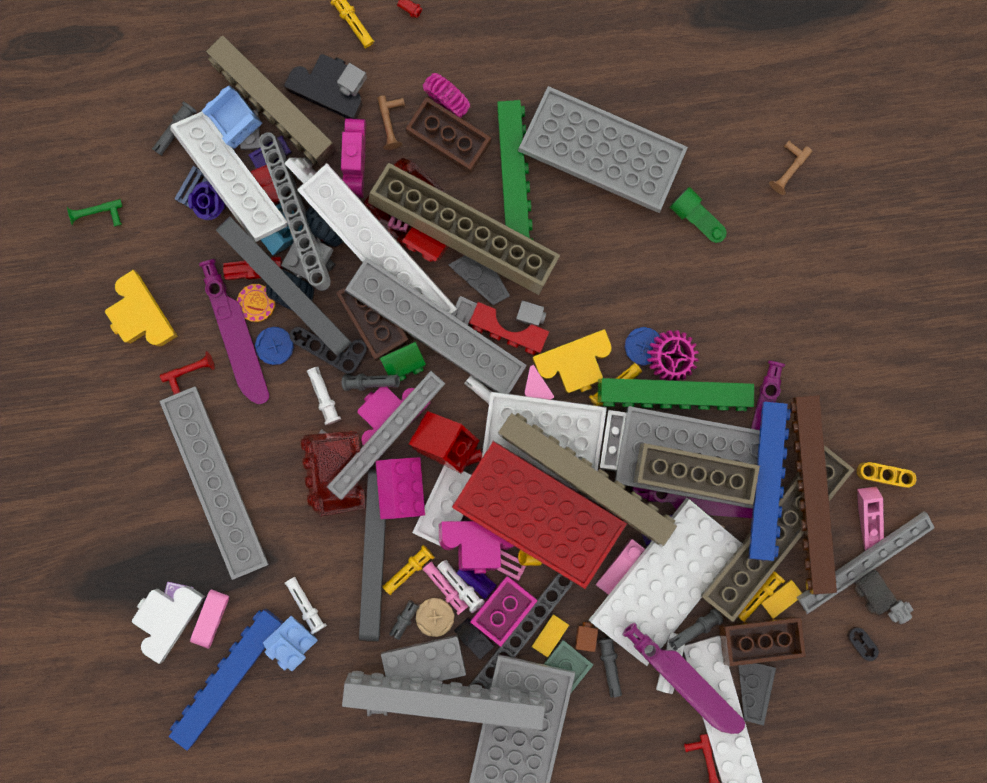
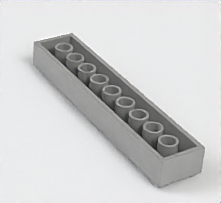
M362 671L348 673L344 684L342 707L542 730L545 698L539 692H529L527 694L521 693L517 689L502 691L498 687L484 689L480 685H470V687H467L457 682L442 684L443 682L439 680L425 682L421 678H411V680H408L398 675L383 677L384 675L380 673L366 675Z

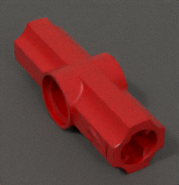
M271 258L283 270L281 266L282 258ZM245 260L223 263L225 280L261 278Z

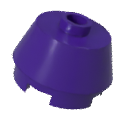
M208 181L196 185L188 196L189 208L193 209L197 217L204 220L215 219L227 206Z

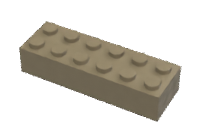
M643 443L640 444L633 483L753 505L760 466Z

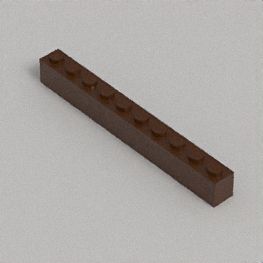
M820 395L792 398L793 402H790L791 414L794 413L792 432L796 433V441L793 442L794 452L798 456V460L795 461L796 472H799L800 479L797 480V490L801 492L799 510L803 513L800 527L801 531H804L805 539H802L803 551H806L804 569L805 571L808 570V578L805 580L806 589L813 595L837 593Z

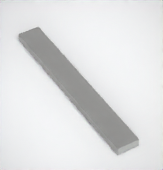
M430 371L327 488L342 500L441 390L445 383Z
M925 511L836 570L837 593L813 595L807 590L796 597L803 610L807 614L933 530L935 527Z

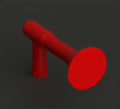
M206 351L205 357L201 360L160 374V379L163 383L169 381L173 394H178L180 389L176 378L203 367H209L214 370L213 359L210 353Z
M708 734L700 735V742L684 744L686 753L703 749L709 774V783H720L714 767Z

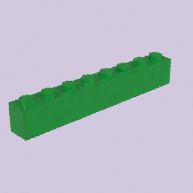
M520 100L498 101L505 226L533 240V238L529 237V231H533L532 219H528V212H531V200H527V193H530V182L526 181L525 174H529L528 162H524L525 154L518 152L523 136L526 134V125H522V117H525V107L521 106Z
M601 378L598 379V403H603V406L615 407V403H622V407H634V404H641V408H653V405H660V408L672 409V405H679V409H691V406H698V410H710V407H717V410L728 411L729 407H736V411H747L748 408L754 407V384Z

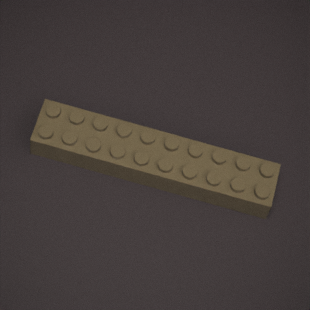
M390 163L387 164L369 194L368 203L538 295L560 257L554 251Z
M510 414L498 432L500 437L659 546L663 547L677 528L672 517L667 514L662 516L658 513L659 509L651 503L646 505L641 502V496L633 491L631 494L625 491L626 486L617 480L615 482L609 480V475L603 470L599 469L596 471L593 469V464L587 459H578L575 456V451L567 446L565 449L559 446L560 441L551 435L549 437L543 435V430L537 425L533 424L530 426L527 424V419L521 414Z
M824 445L830 501L855 469ZM799 472L784 489L783 499L779 498V506H782V515L777 521V526H780V537L776 538L775 544L779 546L778 557H774V561L748 559L750 532L738 550L701 594V597L732 622H734L804 534L800 527V520L803 519V513L799 510L801 492L797 490V480H800Z

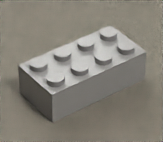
M458 635L381 653L386 677L398 675L402 676L403 679L421 678L425 682H431V680L443 681L466 675Z

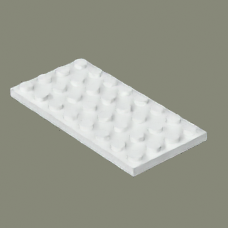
M688 498L684 500L672 515L677 528L666 544L661 547L652 541L589 619L591 623L646 666L649 662L634 648V643L628 637L622 635L624 630L635 622L637 628L643 634H647L661 649L669 639L670 633L675 632L702 598L701 594L742 544ZM648 645L645 648L646 654L652 652L653 645Z

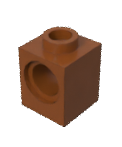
M583 622V625L578 624L575 649L595 652L598 628L594 627L593 623Z

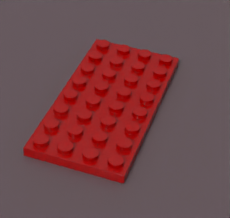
M494 440L452 505V508L584 589H586L627 525L626 522Z

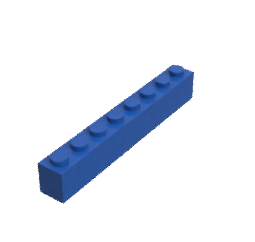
M762 403L757 465L760 468L753 502L748 559L774 561V557H778L779 546L775 544L776 538L780 537V526H777V521L782 515V506H779V498L783 499L784 487L780 486L781 479L785 478V467H782L783 459L786 460L787 448H784V440H788L789 428H786V421L790 420V409H787L788 404Z
M264 609L262 612L259 610L252 619L255 621L251 627L247 626L241 633L243 637L239 643L235 642L229 649V652H231L227 659L224 657L217 665L219 668L217 673H212L205 681L208 685L204 690L200 689L193 697L196 701L192 706L188 704L181 713L184 717L180 722L176 720L170 728L172 733L169 737L188 751L264 651L265 646L263 642L284 623L269 610Z

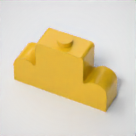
M132 270L116 281L115 290L124 298L105 310L106 315L112 322L110 327L116 335L119 334L124 342L131 344L146 334L147 341L155 346H163L178 337L138 272Z
M604 329L536 355L532 359L543 379H551L558 372L566 393H572L579 389L581 392L592 389L591 385L597 383L598 379L603 378L596 358H606L611 352V344Z

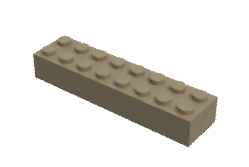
M223 35L206 51L211 65L218 72L222 70L221 73L225 76L224 78L232 86L236 84L235 87L239 93L246 99L249 97V101L259 112L263 110L262 113L265 115V118L272 125L276 123L279 132L285 138L290 137V141L297 150H304L306 158L313 165L317 163L321 166L336 151L333 143Z

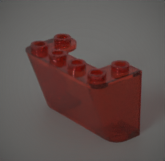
M356 431L304 435L303 439H301V448L305 451L303 466L304 469H307L305 484L309 488V495H307L309 507L312 506L313 510L320 517L365 509L364 489L358 485V482L342 500L327 488L355 456V452H360L358 433Z

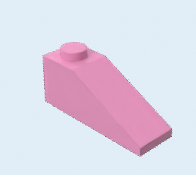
M877 487L857 489L858 511L865 551L884 539L883 497Z
M630 538L595 585L609 595L644 552L645 548Z

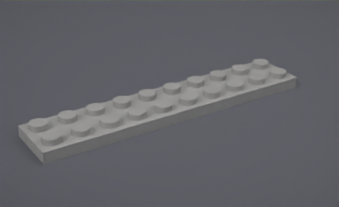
M367 257L344 290L495 392L509 394L527 366Z
M192 387L161 400L160 404L231 579L234 580L269 565L197 387Z

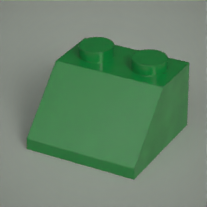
M416 342L380 358L387 374L398 375L400 382L407 379L406 375L410 373L416 375L423 372L424 367L427 366Z

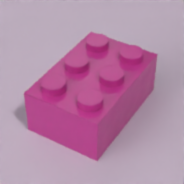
M420 457L376 461L380 519L425 516Z
M506 575L470 622L501 647L538 600Z

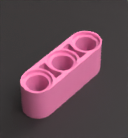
M212 589L209 591L190 642L207 649L210 648L227 606L228 595Z

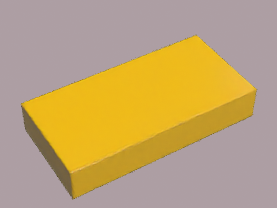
M789 580L776 590L773 595L767 597L761 605L771 618L774 619L798 600L796 597L801 595L802 592L792 580Z
M552 614L532 647L546 657H549L569 624Z

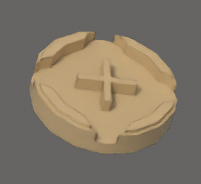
M441 598L425 600L420 604L416 612L417 626L422 633L428 636L438 637L446 634L454 623L452 607Z

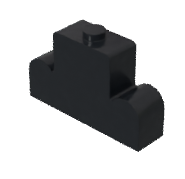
M321 54L311 74L304 67L298 66L293 68L284 85L286 91L346 119H357L363 105L359 93L355 97L351 94L347 96L339 90L340 87L337 81L347 65L345 61L337 57L333 59Z

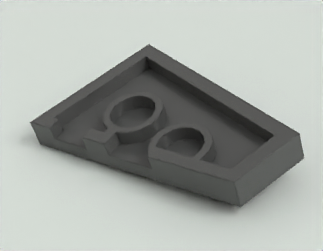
M464 255L448 265L493 306L510 297L497 272Z
M760 663L738 665L744 721L764 725L776 667Z

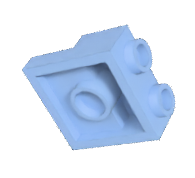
M290 616L263 644L266 648L265 653L271 660L276 658L279 660L277 663L283 670L288 668L293 671L306 659L304 653L318 640L310 631Z

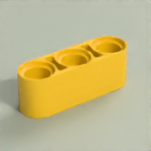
M871 462L861 463L857 467V475L863 480L897 487H912L916 483V475L910 470ZM866 466L871 468V474L868 477L863 472ZM884 470H888L890 473L888 480H885L882 476ZM903 474H907L909 477L907 484L902 482Z

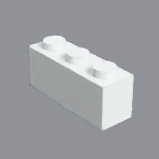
M608 410L600 463L601 470L614 472L617 470L626 417L625 412Z

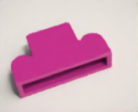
M345 119V132L342 133L341 157L343 181L358 198H364L366 120Z
M380 387L375 393L371 391L364 398L366 402L358 409V414L373 427V430L364 432L361 439L363 445L367 443L415 388L405 390L402 400L387 387ZM429 402L424 407V409L416 416V418L431 404V402Z
M442 521L438 524L440 546L445 550H453L458 546L459 569L461 571H474V574H484L486 570H496L501 567L500 548L507 550L514 547V545L474 521Z

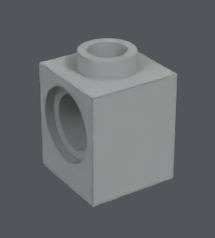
M349 63L337 81L340 87L339 90L347 96L351 94L355 97L367 79V75L364 71Z
M522 301L516 321L538 327L539 323L543 324L546 313L543 312L544 307Z

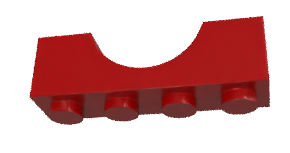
M480 302L477 303L469 325L475 331L490 333L489 337L498 341L502 338L508 341L507 344L514 348L521 346L525 348L526 353L534 356L536 353H541L549 331L532 324L521 332L507 331L498 323L496 309Z

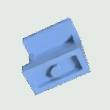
M231 86L222 89L220 94L208 102L202 110L223 135V141L234 149L262 124L241 94Z

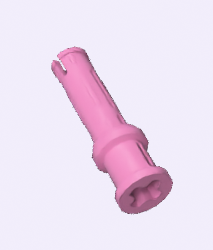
M432 561L422 569L446 596V602H450L457 610V615L468 607L464 600H460L457 590L453 588Z

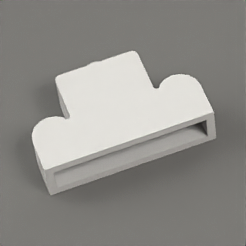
M189 586L177 589L174 593V599L159 589L152 590L146 599L143 598L137 606L139 610L132 619L133 624L151 635L142 641V652L158 664L162 663L206 596Z

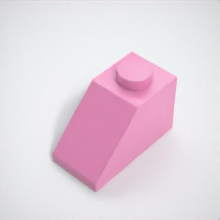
M530 366L524 395L553 399L554 395L535 366Z

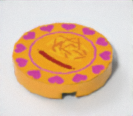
M251 284L244 287L238 295L237 301L241 305L246 320L262 322L273 314L275 301L266 295V286Z

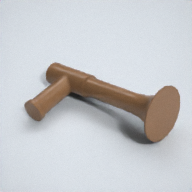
M386 96L377 97L387 135V143L383 146V149L392 150L399 148L403 143L398 142L394 136L389 109L405 106L404 99L387 101Z
M790 140L784 147L795 154L797 158L779 180L769 182L772 189L781 195L786 194L784 190L786 183L812 153L809 147L806 146L802 151L791 143Z

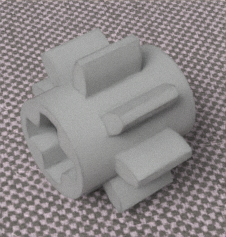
M898 600L889 606L891 612L888 615L895 623L898 621L900 624H903L912 618L910 612L914 609L909 602L903 603L902 600Z

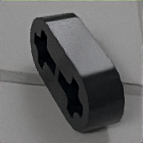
M853 627L848 631V640L863 659L873 661L878 657L879 651L877 646L863 629ZM854 632H861L860 638L863 641L862 643L857 639L853 640L855 637ZM864 645L870 649L873 648L871 651L872 656L865 655L867 651L863 647Z

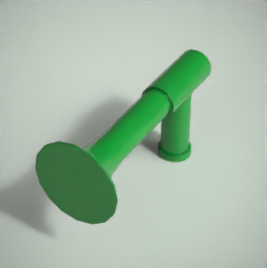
M121 199L81 210H72L67 206L72 226L81 217L103 211H110L114 227L122 225L117 210L123 207Z

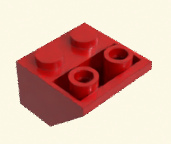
M413 227L402 241L406 244V248L413 252L417 250L423 254L422 257L430 262H436L442 258L449 247Z

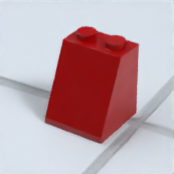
M427 411L415 434L412 436L409 445L418 453L462 474L480 440L462 424Z

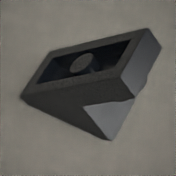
M468 617L454 631L462 642L481 659L494 645L470 622L471 620Z

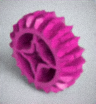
M432 73L425 80L423 89L434 102L460 118L467 113L470 108L468 99L445 77Z
M668 330L666 334L664 332L660 333V338L655 337V343H650V347L653 350L647 353L652 354V358H648L647 361L653 362V364L649 368H656L654 375L660 374L661 380L665 378L667 381L685 380L686 374H692L690 369L697 368L693 362L699 361L698 358H694V354L699 352L693 350L696 344H690L692 338H686V333L680 334L678 330L674 332ZM671 341V345L668 346V349L664 352L661 351L663 346L667 342ZM680 346L683 347L685 354L681 352ZM666 354H675V356L680 358L673 359L671 358V356H667ZM661 358H663L666 362L665 367L661 362ZM680 361H684L682 367L679 370L675 371V368H677L678 363Z

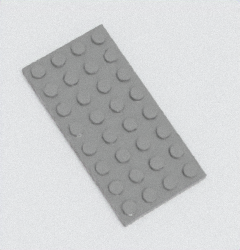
M548 86L518 152L660 213L688 147Z
M628 406L615 481L617 480L626 486L753 509V505L633 483L640 444L646 443L757 465L760 431Z
M498 654L491 687L501 688L502 691L517 689L521 693L539 692L541 695H544L542 730L483 723L469 783H550L575 671Z

